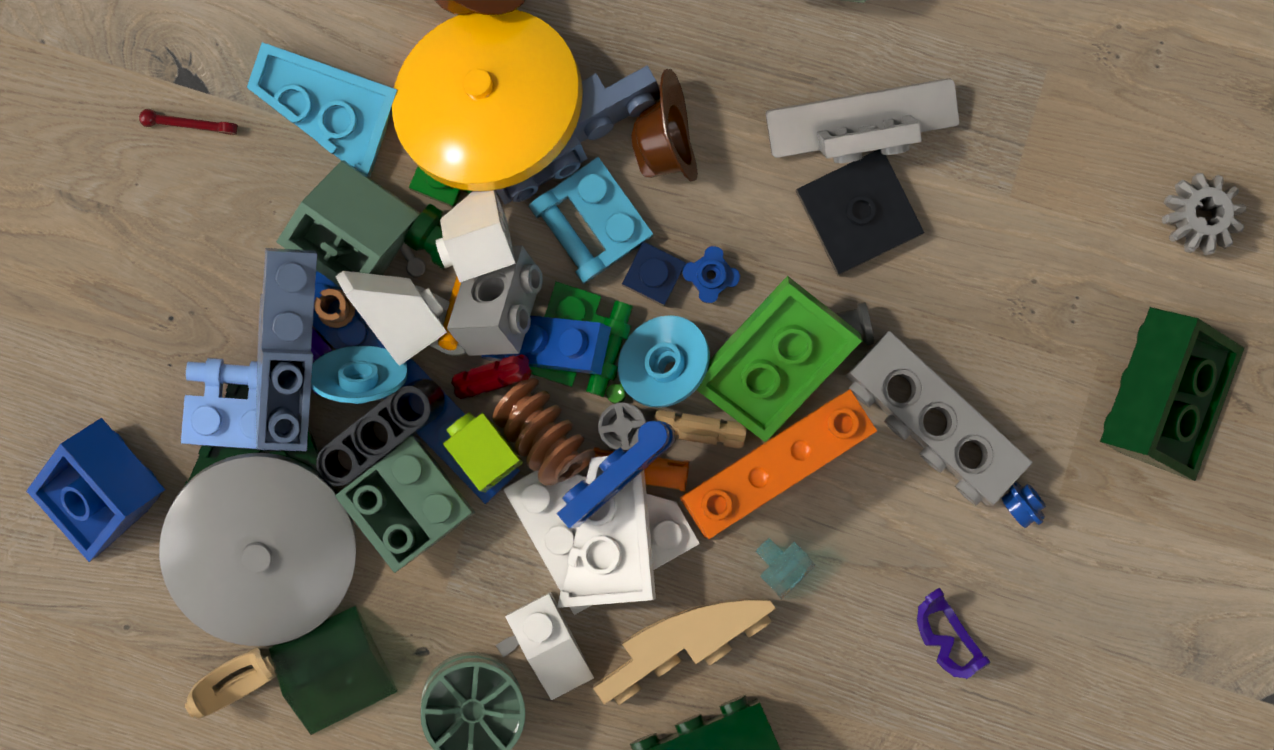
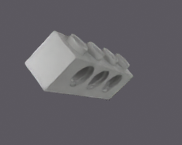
M890 331L886 332L846 375L853 382L848 389H851L855 397L869 408L873 403L878 405L888 415L884 423L903 440H906L909 436L916 440L924 448L919 455L939 473L946 468L959 480L955 488L975 506L980 501L985 505H994L1033 463ZM892 377H903L909 382L911 396L905 403L895 402L888 395L887 385ZM929 409L941 411L946 418V428L939 436L929 434L924 428L923 417ZM967 441L977 444L982 452L981 462L973 469L965 467L959 459L960 447Z

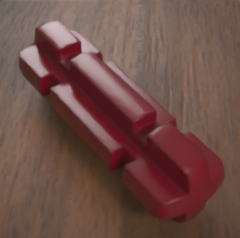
M523 354L503 358L501 361H494L470 369L468 372L457 373L451 380L452 385L455 387L454 395L460 399L480 395L482 392L486 393L512 385L514 382L518 383L528 380L532 374V370L528 366L529 359Z

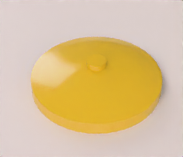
M519 10L502 15H482L477 12L457 15L427 33L410 51L403 62L394 85L397 93L392 103V117L396 133L404 149L416 165L433 179L444 185L466 191L503 189L523 182L539 173L564 149L580 117L583 99L582 79L575 58L566 42L556 30L540 18Z

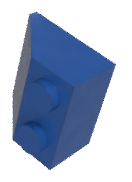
M101 417L62 442L26 491L87 561L90 562L146 514L165 489L157 481L154 473L141 463L126 446L122 437L113 431Z

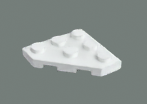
M534 471L503 490L558 588L562 591L568 570V557L570 549L574 544L577 527L569 529L556 513L567 505L562 499L563 496L582 480L586 481L587 477L576 474L558 484L545 486L538 480L539 471ZM647 494L653 570L700 543L677 502ZM592 605L570 607V609L576 615Z

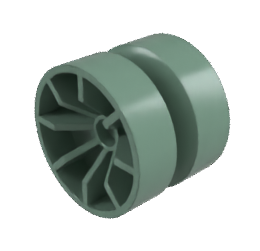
M465 652L447 658L431 672L422 691L421 725L427 741L434 750H511L517 743L525 723V704L520 685L506 664L485 653Z

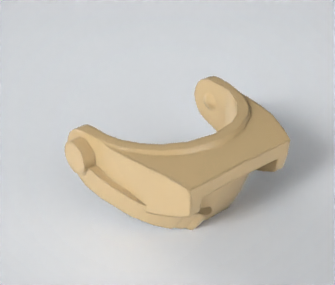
M256 647L225 662L198 680L188 694L185 708L192 718L195 716L199 719L208 716L271 681L277 676L276 667L269 656L263 658L259 648ZM249 665L254 667L238 674L218 689L215 685L229 674Z

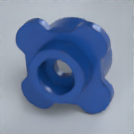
M716 246L708 247L702 258L695 263H687L683 268L684 279L693 283L699 291L700 300L704 303H714L718 299L719 293L727 287H735L740 280L739 271L736 268H730L723 259V250ZM713 270L716 273V277L709 279L707 277L708 271Z
M1015 481L1009 488L1011 491L1002 497L1004 505L1024 528H1027L1034 521L1040 525L1045 518L1041 511L1046 507L1044 501L1031 485L1027 484L1022 487Z

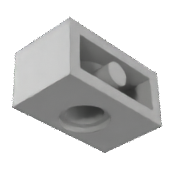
M522 245L512 246L516 264L461 282L447 330L469 356L520 353L524 336L530 328V316L536 295L542 287L543 275L540 268Z

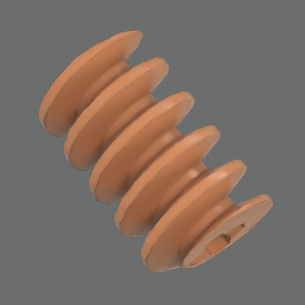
M529 378L515 385L500 400L492 415L493 422L500 428H504V436L509 441L516 442L515 450L521 456H527L528 467L533 471H539L538 480L545 486L555 485L581 472L590 464L591 458L595 457L596 452L591 448L581 453L577 452L585 438L581 434L566 438V435L573 427V423L567 419L555 424L554 421L561 414L562 409L558 405H554L544 410L543 407L549 401L550 394L544 390L532 395V392L539 384V380Z

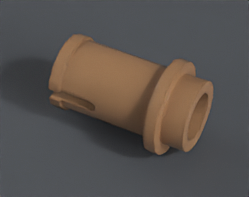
M326 289L320 292L322 294L320 299L316 297L314 303L315 311L323 324L331 328H341L352 321L355 315V307L342 290ZM339 300L341 312L339 314H329V305L333 301Z

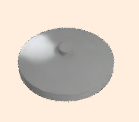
M248 453L228 457L200 471L176 496L164 520L160 536L159 559L166 587L176 605L188 619L203 631L224 641L239 645H277L302 637L314 630L341 603L349 588L355 568V528L351 516L335 497L338 493L333 485L325 482L316 470L306 464L289 457L270 453Z

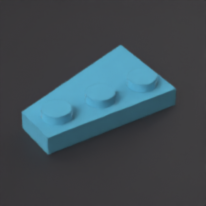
M262 42L247 88L315 139L331 154H334L340 160H345L370 178L392 115V103L397 89Z

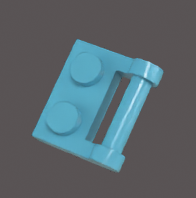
M599 157L592 160L553 189L540 195L528 206L536 218H543L578 268L575 273L583 284L592 280L639 247L642 242H646L653 237L650 228ZM567 198L605 249L598 256H592L557 205Z

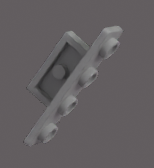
M950 78L770 109L765 113L771 154L775 158L820 150L826 159L833 158L834 163L857 161L862 159V152L878 149L881 150L883 155L903 153L910 150L909 144L922 142L921 132L954 127L959 124L955 83Z

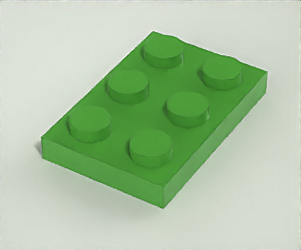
M787 276L709 360L707 373L696 390L766 442L862 342L861 334Z

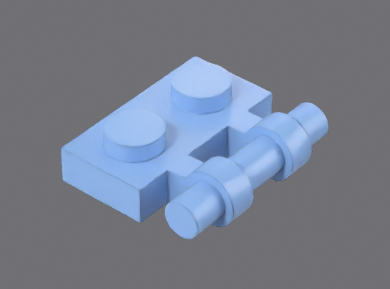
M207 358L206 363L188 361L186 380L204 382L205 392L204 396L185 395L181 444L257 449V361H251L250 366L224 364L223 359ZM223 383L248 385V399L222 398Z

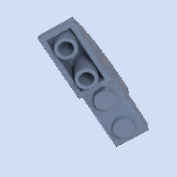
M648 65L607 88L604 87L597 73L582 81L583 99L581 113L570 140L560 154L539 173L516 185L497 189L496 192L504 205L511 201L521 202L530 198L538 191V186L553 178L562 179L570 176L579 169L580 163L588 159L581 142L587 139L596 140L605 136L613 129L615 123L628 116L638 117L643 111L654 105L655 101L660 99V90Z
M265 248L263 294H260L257 354V450L307 451L313 364L311 340L317 253L313 250Z

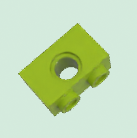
M468 412L446 430L451 437L443 445L481 492L486 493L523 464L520 457L484 413L475 418L474 415Z

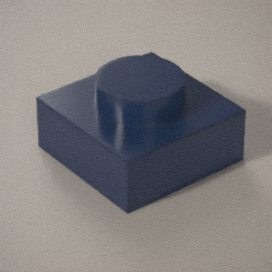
M642 242L622 282V286L664 307L686 262Z

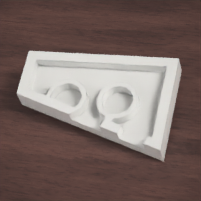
M608 456L591 458L586 479L588 484L592 483L603 473L599 465ZM644 470L580 527H577L574 544L570 549L566 579L563 590L560 592L557 608L656 599Z

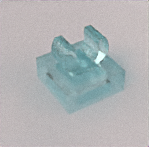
M768 538L755 551L769 566L760 577L781 599L815 567L810 557L795 542L783 552Z

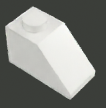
M496 190L472 191L440 219L443 238L436 240V246L444 267L453 266L459 282L516 264L507 218Z
M342 271L335 276L346 297L399 366L447 333L438 318L439 315L445 312L443 307L429 288L420 293L410 278Z
M551 592L505 616L526 659L551 700L594 679L560 609L557 608V603Z

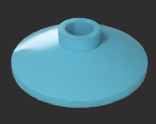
M668 315L648 320L631 333L621 349L618 360V375L624 390L638 403L655 408L672 406L685 400L700 386L707 373L710 360L708 342L702 331L694 323L683 317ZM670 362H675L673 368L670 371L664 373V369L667 366V364H669Z
M344 347L324 354L312 364L311 387L322 397L333 401L363 404L387 397L399 390L407 379V365L403 363L399 366L387 349L381 347Z

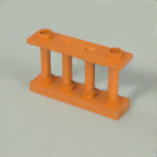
M849 389L679 498L704 538L710 539L868 438L877 430L851 389Z

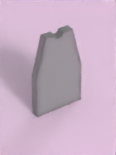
M514 635L504 639L495 646L501 655L505 657L514 651L519 643Z

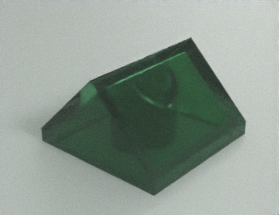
M357 605L325 620L321 625L302 637L269 648L272 661L276 667L275 671L282 696L310 735L398 692Z

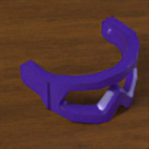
M941 588L928 594L925 597V601L918 606L917 625L921 638L926 646L941 648L936 662L953 677L968 679L987 667L991 662L987 656L983 655L967 633L953 609L945 600ZM943 611L958 637L973 655V658L965 666L961 667L949 658L954 644V637L933 634L928 620L930 614Z

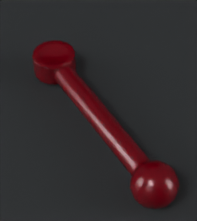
M144 109L139 115V121L144 127L162 124L237 135L238 125L234 123L158 115L152 109Z

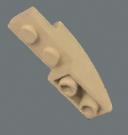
M743 598L700 605L667 616L622 641V645L631 656V659L594 684L593 689L603 704L614 699L617 705H620L642 689L637 681L654 671L656 676L660 677L679 664L682 660L677 653L683 649L687 651L695 664L704 659L708 665H711L732 650L728 642L744 631L749 638L769 625L772 620L768 614L776 608L769 599Z

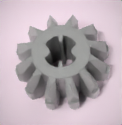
M1198 173L1192 177L1191 184L1185 180L1175 184L1178 196L1169 195L1164 200V204L1175 211L1162 217L1163 224H1176L1177 230L1169 235V240L1175 242L1185 236L1184 251L1187 253L1194 252L1200 244L1204 255H1211L1215 253L1217 244L1224 249L1233 244L1230 233H1240L1244 229V224L1233 216L1246 212L1247 206L1244 204L1233 205L1231 199L1237 196L1239 188L1234 186L1223 192V176L1217 175L1213 177L1208 184L1204 174ZM1201 207L1203 211H1211L1212 219L1206 221L1203 217L1197 218L1196 209Z

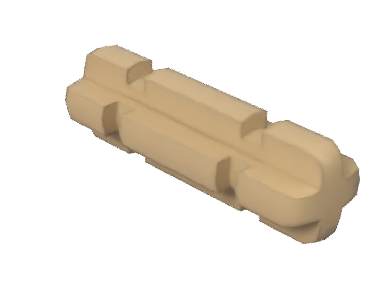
M658 410L654 414L653 421H663L670 424L675 431V435H678V439L713 445H717V442H723L725 447L738 449L742 448L745 444L747 428L739 422L728 420L727 424L720 423V419L684 413L680 417L675 416V412Z

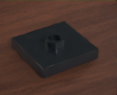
M880 149L796 189L804 210L837 276L924 234L920 222L887 156L881 154Z

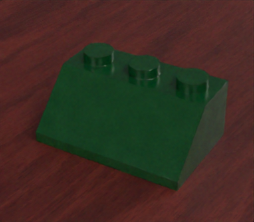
M1150 307L1144 323L1138 330L1137 343L1128 367L1122 373L1120 388L1112 410L1105 419L1104 431L1100 442L1126 456L1183 478L1196 481L1244 347L1199 318Z
M746 695L721 704L719 707L722 713L705 721L702 714H698L675 724L677 732L660 740L657 733H652L630 743L632 750H781L761 703L758 699L749 702Z

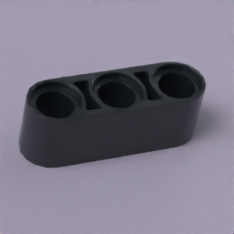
M417 379L386 397L322 448L316 460L317 471L320 477L328 484L343 486L361 476L409 437L414 436L440 415L445 404L444 393L441 387L432 380ZM410 393L417 394L422 398L425 407L423 415L412 410L409 404ZM375 421L385 426L388 432L387 443L380 441L375 436L373 430ZM339 449L345 451L352 460L351 470L345 469L338 460Z

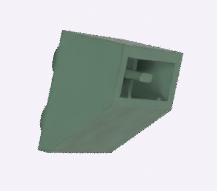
M341 160L303 199L276 243L285 249L316 251V271L341 287L335 276L342 271L383 275L403 245L409 229L420 215V212L345 160Z
M415 436L409 437L335 495L394 573L435 545L476 513L418 437Z

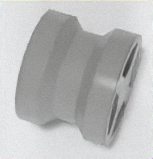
M616 403L602 412L598 422V431L602 441L609 448L617 450L622 447L624 451H628L638 442L639 428L646 421L643 413L636 406L629 403Z

